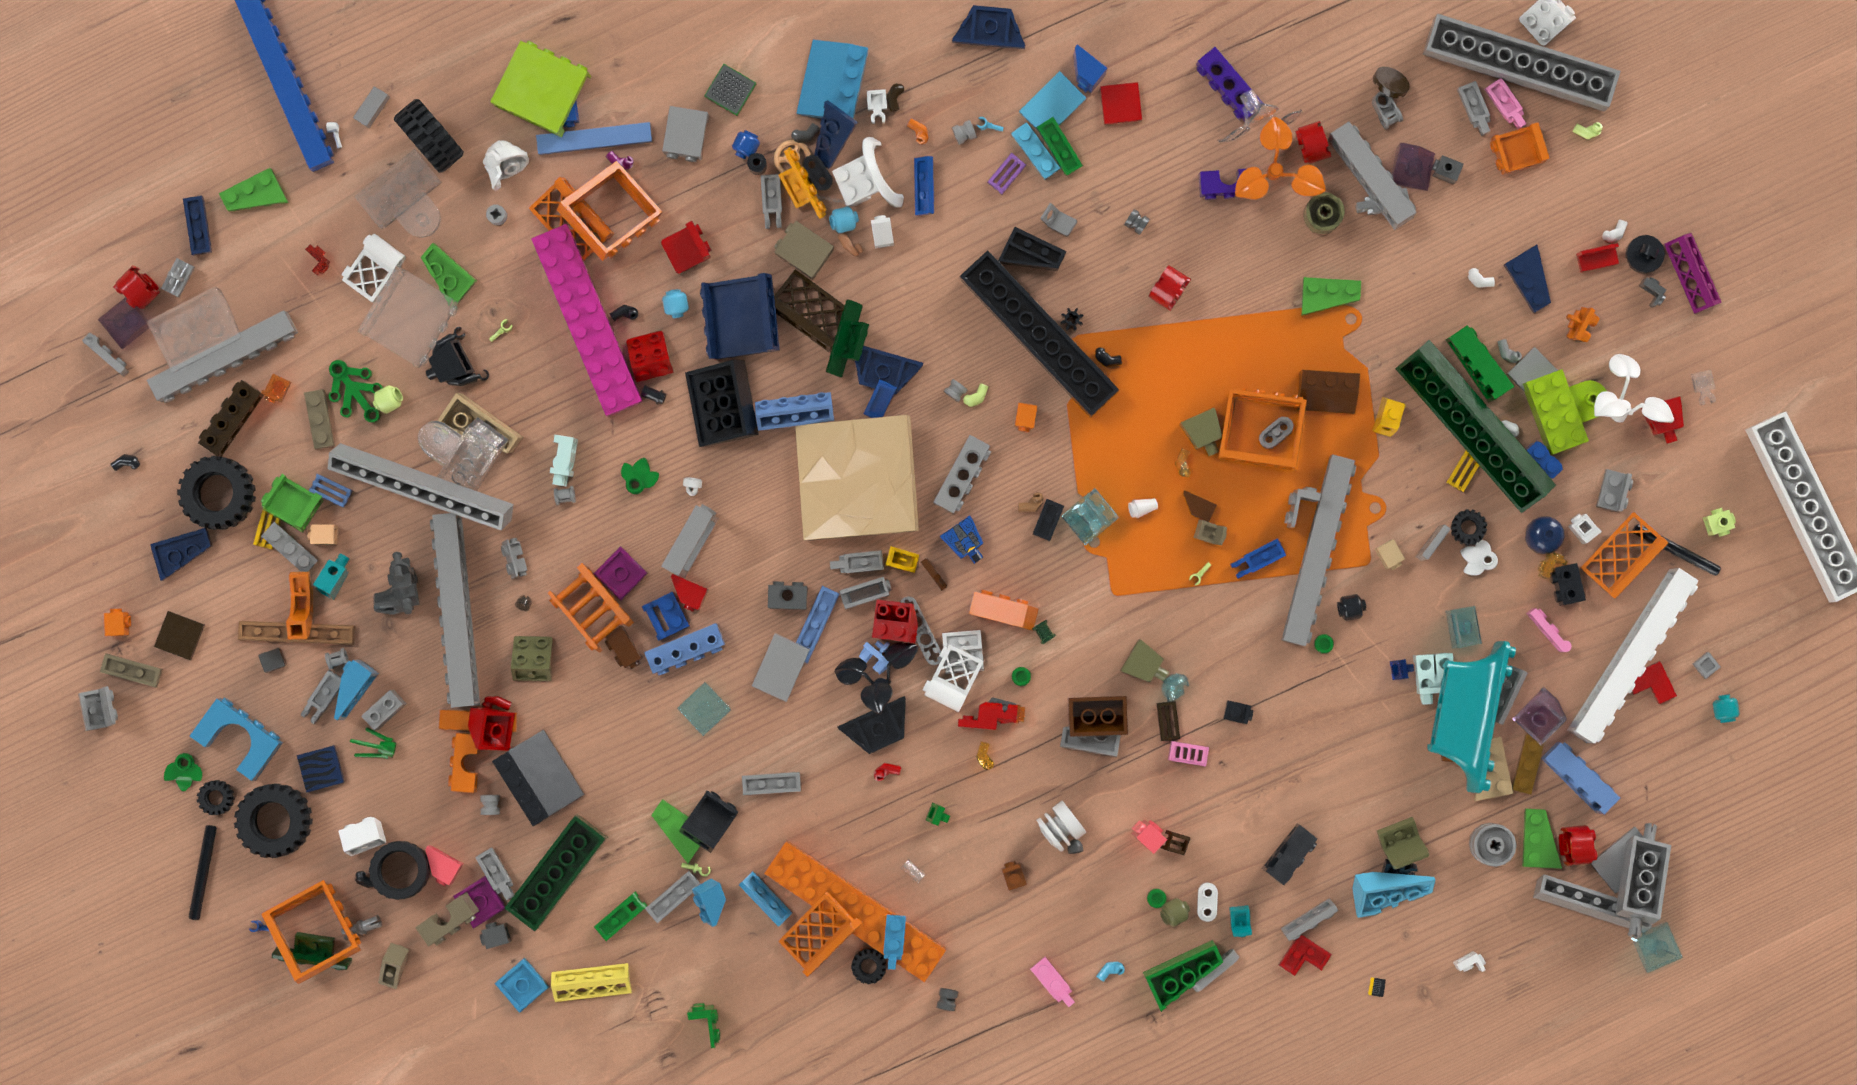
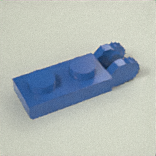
M1277 538L1244 555L1243 558L1230 565L1233 568L1246 561L1249 568L1236 574V577L1240 578L1286 556V553Z

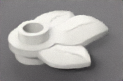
M1485 540L1477 542L1475 547L1467 546L1460 551L1462 557L1469 562L1464 569V573L1468 575H1480L1484 570H1492L1498 564L1496 554L1491 552L1490 544ZM1490 557L1492 561L1490 563H1486L1484 561L1485 558Z

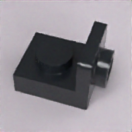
M1227 700L1223 719L1248 724V721L1252 720L1254 710H1251V705Z

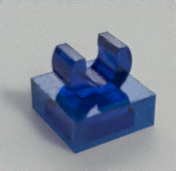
M1406 659L1390 661L1392 680L1409 678L1408 672H1414V665L1406 664Z

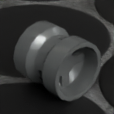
M1133 209L1124 225L1128 228L1135 227V232L1140 235L1150 218L1146 216L1141 218L1139 211Z
M940 988V1000L937 1001L936 1008L955 1011V999L958 998V991Z

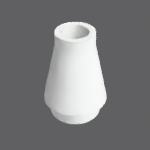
M1155 498L1132 500V502L1128 503V509L1132 518H1139L1158 509V504Z

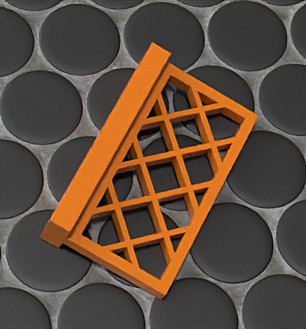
M559 177L555 180V183L529 207L548 231L553 229L550 226V217H560V226L563 225L561 214L550 215L551 204H560V202L551 201V193L557 189L561 193L562 201L576 191L564 177ZM582 200L573 207V212L576 215L577 212L581 215L578 217L586 221V226L588 228L590 226L593 229L590 230L592 233H597L601 238L599 241L602 244L614 235L613 231L585 200ZM541 203H547V215L540 214L535 208ZM570 229L576 242V231ZM586 242L585 244L576 243L577 245L585 246V254L582 256L583 261H585L594 251L592 249L589 250Z
M1633 512L1582 565L1581 569L1610 596L1616 599L1669 542ZM1633 518L1640 522V531L1628 530V523ZM1651 532L1657 537L1652 544H1643V533ZM1629 533H1640L1641 544L1629 545ZM1627 534V545H1615L1616 535ZM1641 546V555L1638 558H1630L1629 547ZM1643 546H1649V547L1643 552ZM1615 547H1627V558L1616 559ZM1604 548H1613L1614 559H1602L1601 551ZM1630 560H1636V561L1630 566ZM1614 561V572L1602 573V562ZM1616 561H1628V569L1625 572H1616ZM1591 562H1600V573H1591L1586 567ZM1595 575H1600L1601 581ZM1602 575H1614L1615 583L1608 588L1603 584Z
M826 892L778 942L804 968L802 972L808 977L862 922L858 918L853 919ZM825 899L831 904V910H823V901ZM811 913H819L820 922H811ZM823 914H832V923H824ZM836 915H841L846 922L844 924H836ZM807 925L808 934H800L799 926ZM812 926H820V935H812ZM824 927H832L833 936H825ZM788 937H796V946H791L786 939ZM800 938H808L809 947H801ZM813 939H821V948H813ZM801 951H809V960L807 962L801 957Z

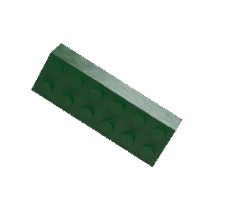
M575 815L505 906V909L533 931H537L608 837L580 815Z

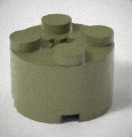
M1324 192L1310 199L1304 208L1303 217L1305 224L1312 232L1327 234L1340 225L1345 209L1339 198L1331 193ZM1322 209L1328 213L1326 217L1320 214Z

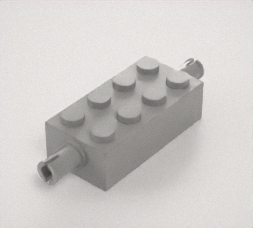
M1651 823L1644 825L1643 838L1633 836L1626 841L1615 915L1630 919L1628 936L1632 937L1634 935L1633 938L1641 937L1642 922L1654 924L1660 920L1671 845L1655 841L1657 825L1653 824V827H1651Z

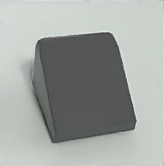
M279 648L258 655L265 673L286 666Z

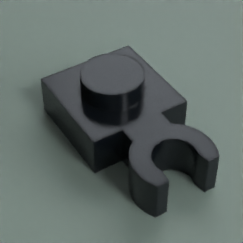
M1385 859L1381 873L1415 875V872L1411 871H1418L1414 863L1394 869L1389 860Z

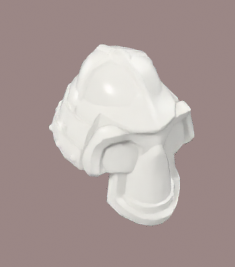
M498 140L492 144L483 159L484 167L490 177L492 189L495 191L501 188L500 180L521 172L529 163L527 152L504 140Z

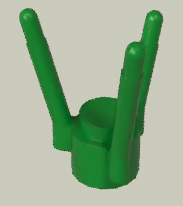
M368 727L365 729L367 732L384 741H381L378 745L350 739L351 743L376 748L380 752L355 753V757L393 758L397 745L396 742H393V738L386 737Z

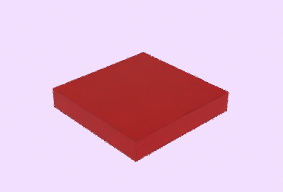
M1138 82L1100 86L1104 125L1142 121Z

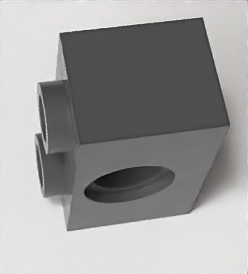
M773 581V585H768V608L807 610L808 587L803 586L804 582H792V586H786L784 582ZM786 590H791L793 593V598L790 601H785L782 597L783 592Z

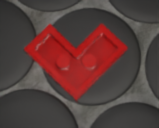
M1661 661L1646 667L1643 675L1635 680L1634 683L1636 685L1632 690V694L1635 695L1651 688L1658 704L1677 696Z
M1301 935L1293 941L1278 965L1296 976L1305 960L1322 971L1332 954Z

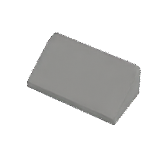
M374 86L353 118L367 128H370L390 99V96Z

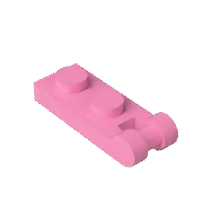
M1533 608L1526 613L1559 652L1571 650V643L1563 641L1558 635L1559 630L1555 625H1550L1546 621L1547 616L1541 609Z

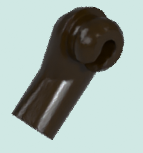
M893 84L886 96L890 112L899 110L897 98L905 90L902 84Z

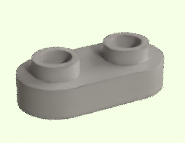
M1288 417L1278 418L1261 432L1259 436L1261 446L1265 449L1275 448L1293 432V422ZM1283 424L1288 427L1285 431L1280 429V426ZM1267 437H1272L1273 441L1271 443H1267L1265 439Z

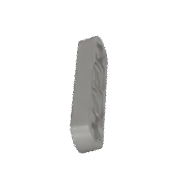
M909 596L904 597L901 602L905 603V600L913 601L915 610L917 609L919 612L916 614V617H920L923 621L922 626L917 629L916 641L926 661L931 665L939 664L942 657H937V662H934V660L930 661L929 657L931 654L929 650L927 652L924 651V648L935 644L936 648H932L934 653H939V655L941 653L916 600ZM921 635H930L931 642L928 645H923L920 642Z

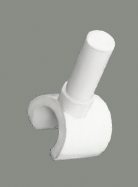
M327 122V132L334 134L337 148H342L338 133L339 125L336 122Z

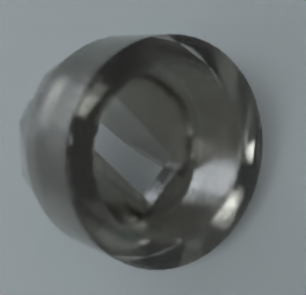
M525 595L519 596L515 606L519 610L527 612L531 607L532 600L529 596L526 598Z

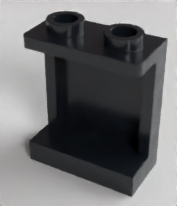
M706 791L679 832L711 853L737 816L738 811L733 804L722 801L717 793Z

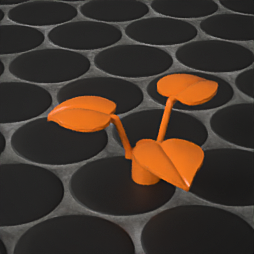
M1272 117L1261 130L1260 142L1268 150L1275 149L1273 163L1268 167L1266 174L1263 175L1257 167H1250L1244 170L1237 180L1235 196L1251 200L1262 198L1269 188V183L1265 177L1270 180H1278L1280 177H1295L1291 187L1297 194L1302 196H1317L1324 193L1326 187L1322 173L1317 167L1313 165L1301 166L1297 174L1283 172L1282 165L1277 163L1279 149L1285 150L1290 147L1292 132L1283 120Z

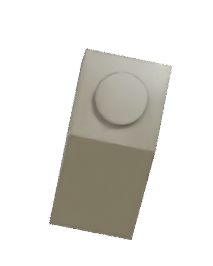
M390 944L382 960L379 984L397 989L407 962L409 949L401 945Z

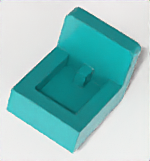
M1249 905L1229 907L1230 926L1233 937L1252 935Z

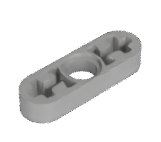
M1230 949L1221 956L1223 963L1195 983L1196 985L1192 988L1196 992L1205 988L1239 959L1234 949Z

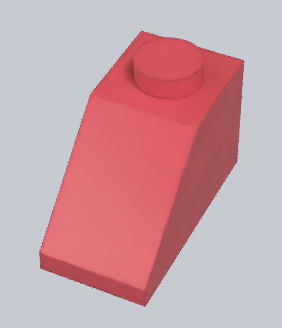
M431 845L427 846L425 851L432 876L437 878L435 881L443 886L453 884L463 863Z

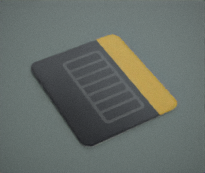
M1371 977L1368 994L1383 997L1386 980Z

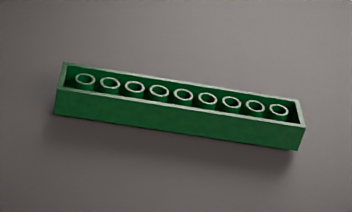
M1430 340L1395 368L1521 514L1547 496L1556 486L1553 480Z

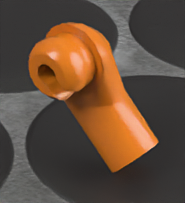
M911 118L907 127L915 131L917 143L920 145L927 143L929 138L927 127Z

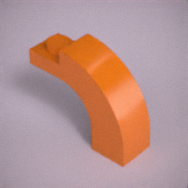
M290 572L291 608L289 617L286 620L288 640L307 639L313 620V587H311L310 572Z

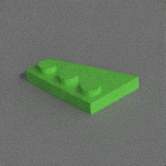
M432 243L421 256L429 273L438 284L439 290L448 301L449 307L453 310L477 280L435 243Z
M1304 277L1301 316L1360 301L1361 281Z
M1525 808L1522 866L1562 869L1546 810Z

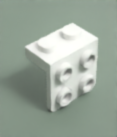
M1538 0L1520 16L1519 20L1534 38L1544 46L1575 20L1576 17L1574 16L1575 12L1568 5L1565 6L1561 0Z

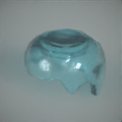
M1179 673L1171 674L1163 681L1161 691L1167 702L1173 701L1184 694L1183 686H1189L1186 675Z

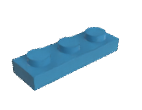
M753 871L739 884L778 927L792 914L786 905Z

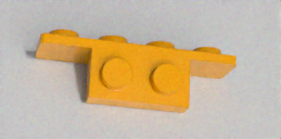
M791 147L786 148L784 154L791 168L778 174L796 209L811 202L819 219L823 218L826 215L824 203L819 201L815 186L810 184L807 179L808 173L798 162L799 156L797 152L792 150Z

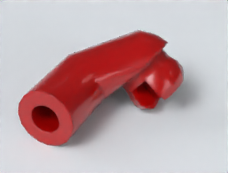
M486 696L483 699L482 707L492 709V705H496L508 711L512 702L499 696Z
M883 763L875 769L874 779L882 781L889 774L900 775L901 766Z

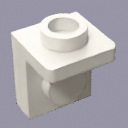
M1474 951L1453 962L1459 971L1463 970L1465 972L1472 969L1474 963L1480 971L1486 970L1483 966L1486 964L1481 954L1478 955Z

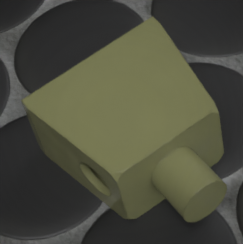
M1215 408L1180 423L1181 428L1196 450L1205 447L1208 456L1219 452L1215 441L1222 438V433Z
M1140 639L1120 670L1123 673L1147 682H1151L1154 676L1164 682L1169 674V671L1160 666L1164 659Z

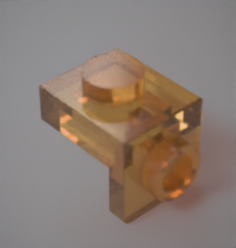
M272 374L265 391L262 390L261 394L265 395L264 399L275 404L276 401L282 403L292 382Z

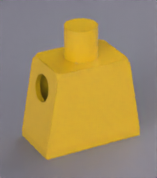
M1382 397L1372 432L1388 437L1396 433L1400 426L1405 404Z

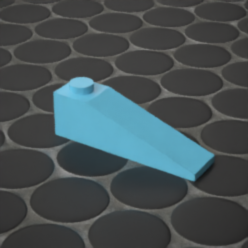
M1381 872L1355 875L1352 889L1356 915L1358 918L1382 913L1381 909L1392 906V908L1397 907L1399 902L1406 899L1412 901L1433 892L1435 878Z

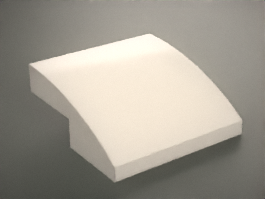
M981 630L942 633L943 647L944 645L948 647L949 644H952L983 660ZM950 650L948 655L950 664L960 661L959 653ZM972 659L964 662L967 672L975 670L978 662ZM962 663L951 666L953 673H965ZM982 664V666H981V668H980L979 671H984V665H983V664ZM949 667L945 668L946 674H951Z

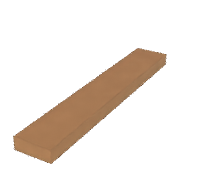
M239 621L238 640L354 645L355 637L354 625L312 624L307 639L288 640L286 623Z

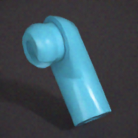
M1118 961L1107 962L1096 977L1104 982L1109 974L1121 975L1124 973L1125 968Z

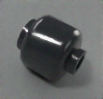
M1358 594L1342 596L1340 602H1337L1339 617H1343L1346 621L1360 619L1363 616V611H1366L1365 600H1361Z

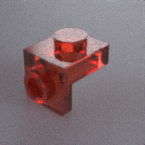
M310 244L305 250L319 262L312 269V272L317 276L324 274L328 270L330 263L324 256L326 252L318 245L314 247Z

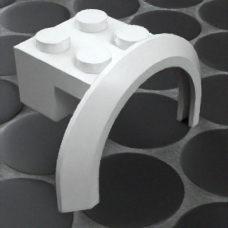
M866 137L862 142L863 156L832 171L847 206H857L871 199V195L880 192L891 206L901 208L904 200L903 194H897L891 190L883 179L875 160L874 149L877 148L876 146H882L881 142L873 137Z

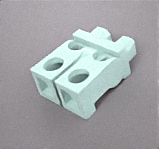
M554 435L553 442L558 444L557 456L553 459V467H550V473L554 474L552 484L567 487L568 478L574 475V471L571 470L574 467L578 439Z
M1453 653L1413 655L1417 694H1420L1423 705L1433 704L1432 694H1440L1444 673L1442 666L1447 660L1453 661Z

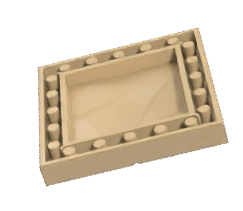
M909 415L795 426L804 540L919 531L911 420Z

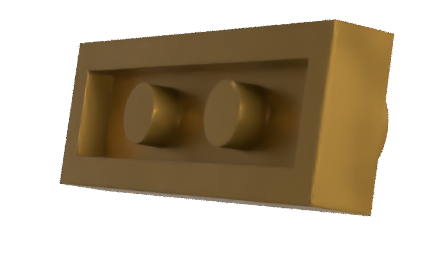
M1525 734L1512 790L1532 794L1545 743L1544 738Z

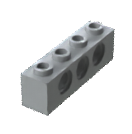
M969 435L936 496L934 504L952 514L955 511H960L964 504L961 499L964 494L968 495L973 485L970 483L973 477L978 478L982 470L979 467L982 460L987 461L991 453L988 450L990 445ZM971 453L976 454L978 457V461L974 464L967 461V456ZM961 470H965L969 474V478L965 481L958 478V473ZM952 487L958 488L960 491L959 496L951 497L949 489Z

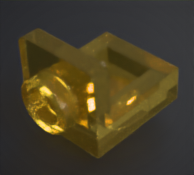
M1555 552L1553 555L1548 554L1545 560H1542L1539 564L1538 571L1540 572L1538 576L1548 579L1555 563L1564 566L1567 565L1568 561L1564 560V556Z

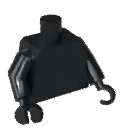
M456 327L453 334H448L436 342L432 356L429 358L431 368L426 370V376L429 380L438 378L440 383L446 382L452 386H465L477 382L478 379L485 381L489 378L487 370H483L486 373V378H482L480 374L473 373L475 371L459 340L465 338L466 334L464 333L461 336L456 334L462 329L461 327Z

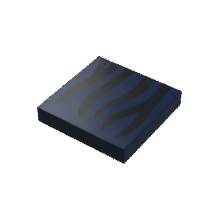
M335 745L297 755L306 793L345 782Z

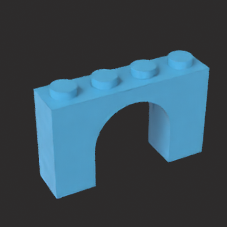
M216 698L190 734V737L202 746L210 747L224 727L230 724H238L244 727L250 735L251 747L236 770L251 781H255L283 742L279 740L280 736L273 731L269 733L263 729L265 726L261 722L249 719L247 712L242 709H235L233 707L234 703L227 698Z

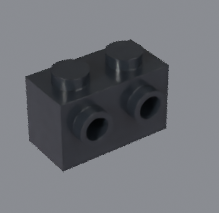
M1577 563L1551 568V573H1549L1550 581L1555 585L1554 598L1556 603L1559 602V606L1586 601Z

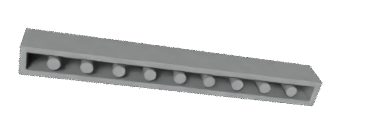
M341 443L329 452L327 469L501 531L512 520L514 506L512 503Z
M1333 454L1330 455L1320 492V501H1318L1282 641L1300 646H1306V643L1311 641L1312 632H1310L1311 625H1315L1317 619L1315 609L1316 606H1320L1322 595L1319 594L1321 587L1324 588L1326 585L1327 577L1324 575L1326 569H1329L1331 566L1332 558H1329L1331 550L1334 551L1337 540L1334 538L1336 532H1339L1342 521H1339L1341 513L1344 514L1347 503L1344 500L1351 490L1352 484H1349L1350 477L1355 475V460Z

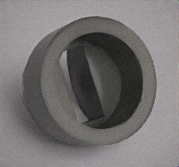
M1073 839L1070 841L1071 845L1068 846V854L1084 851L1083 845L1079 840Z

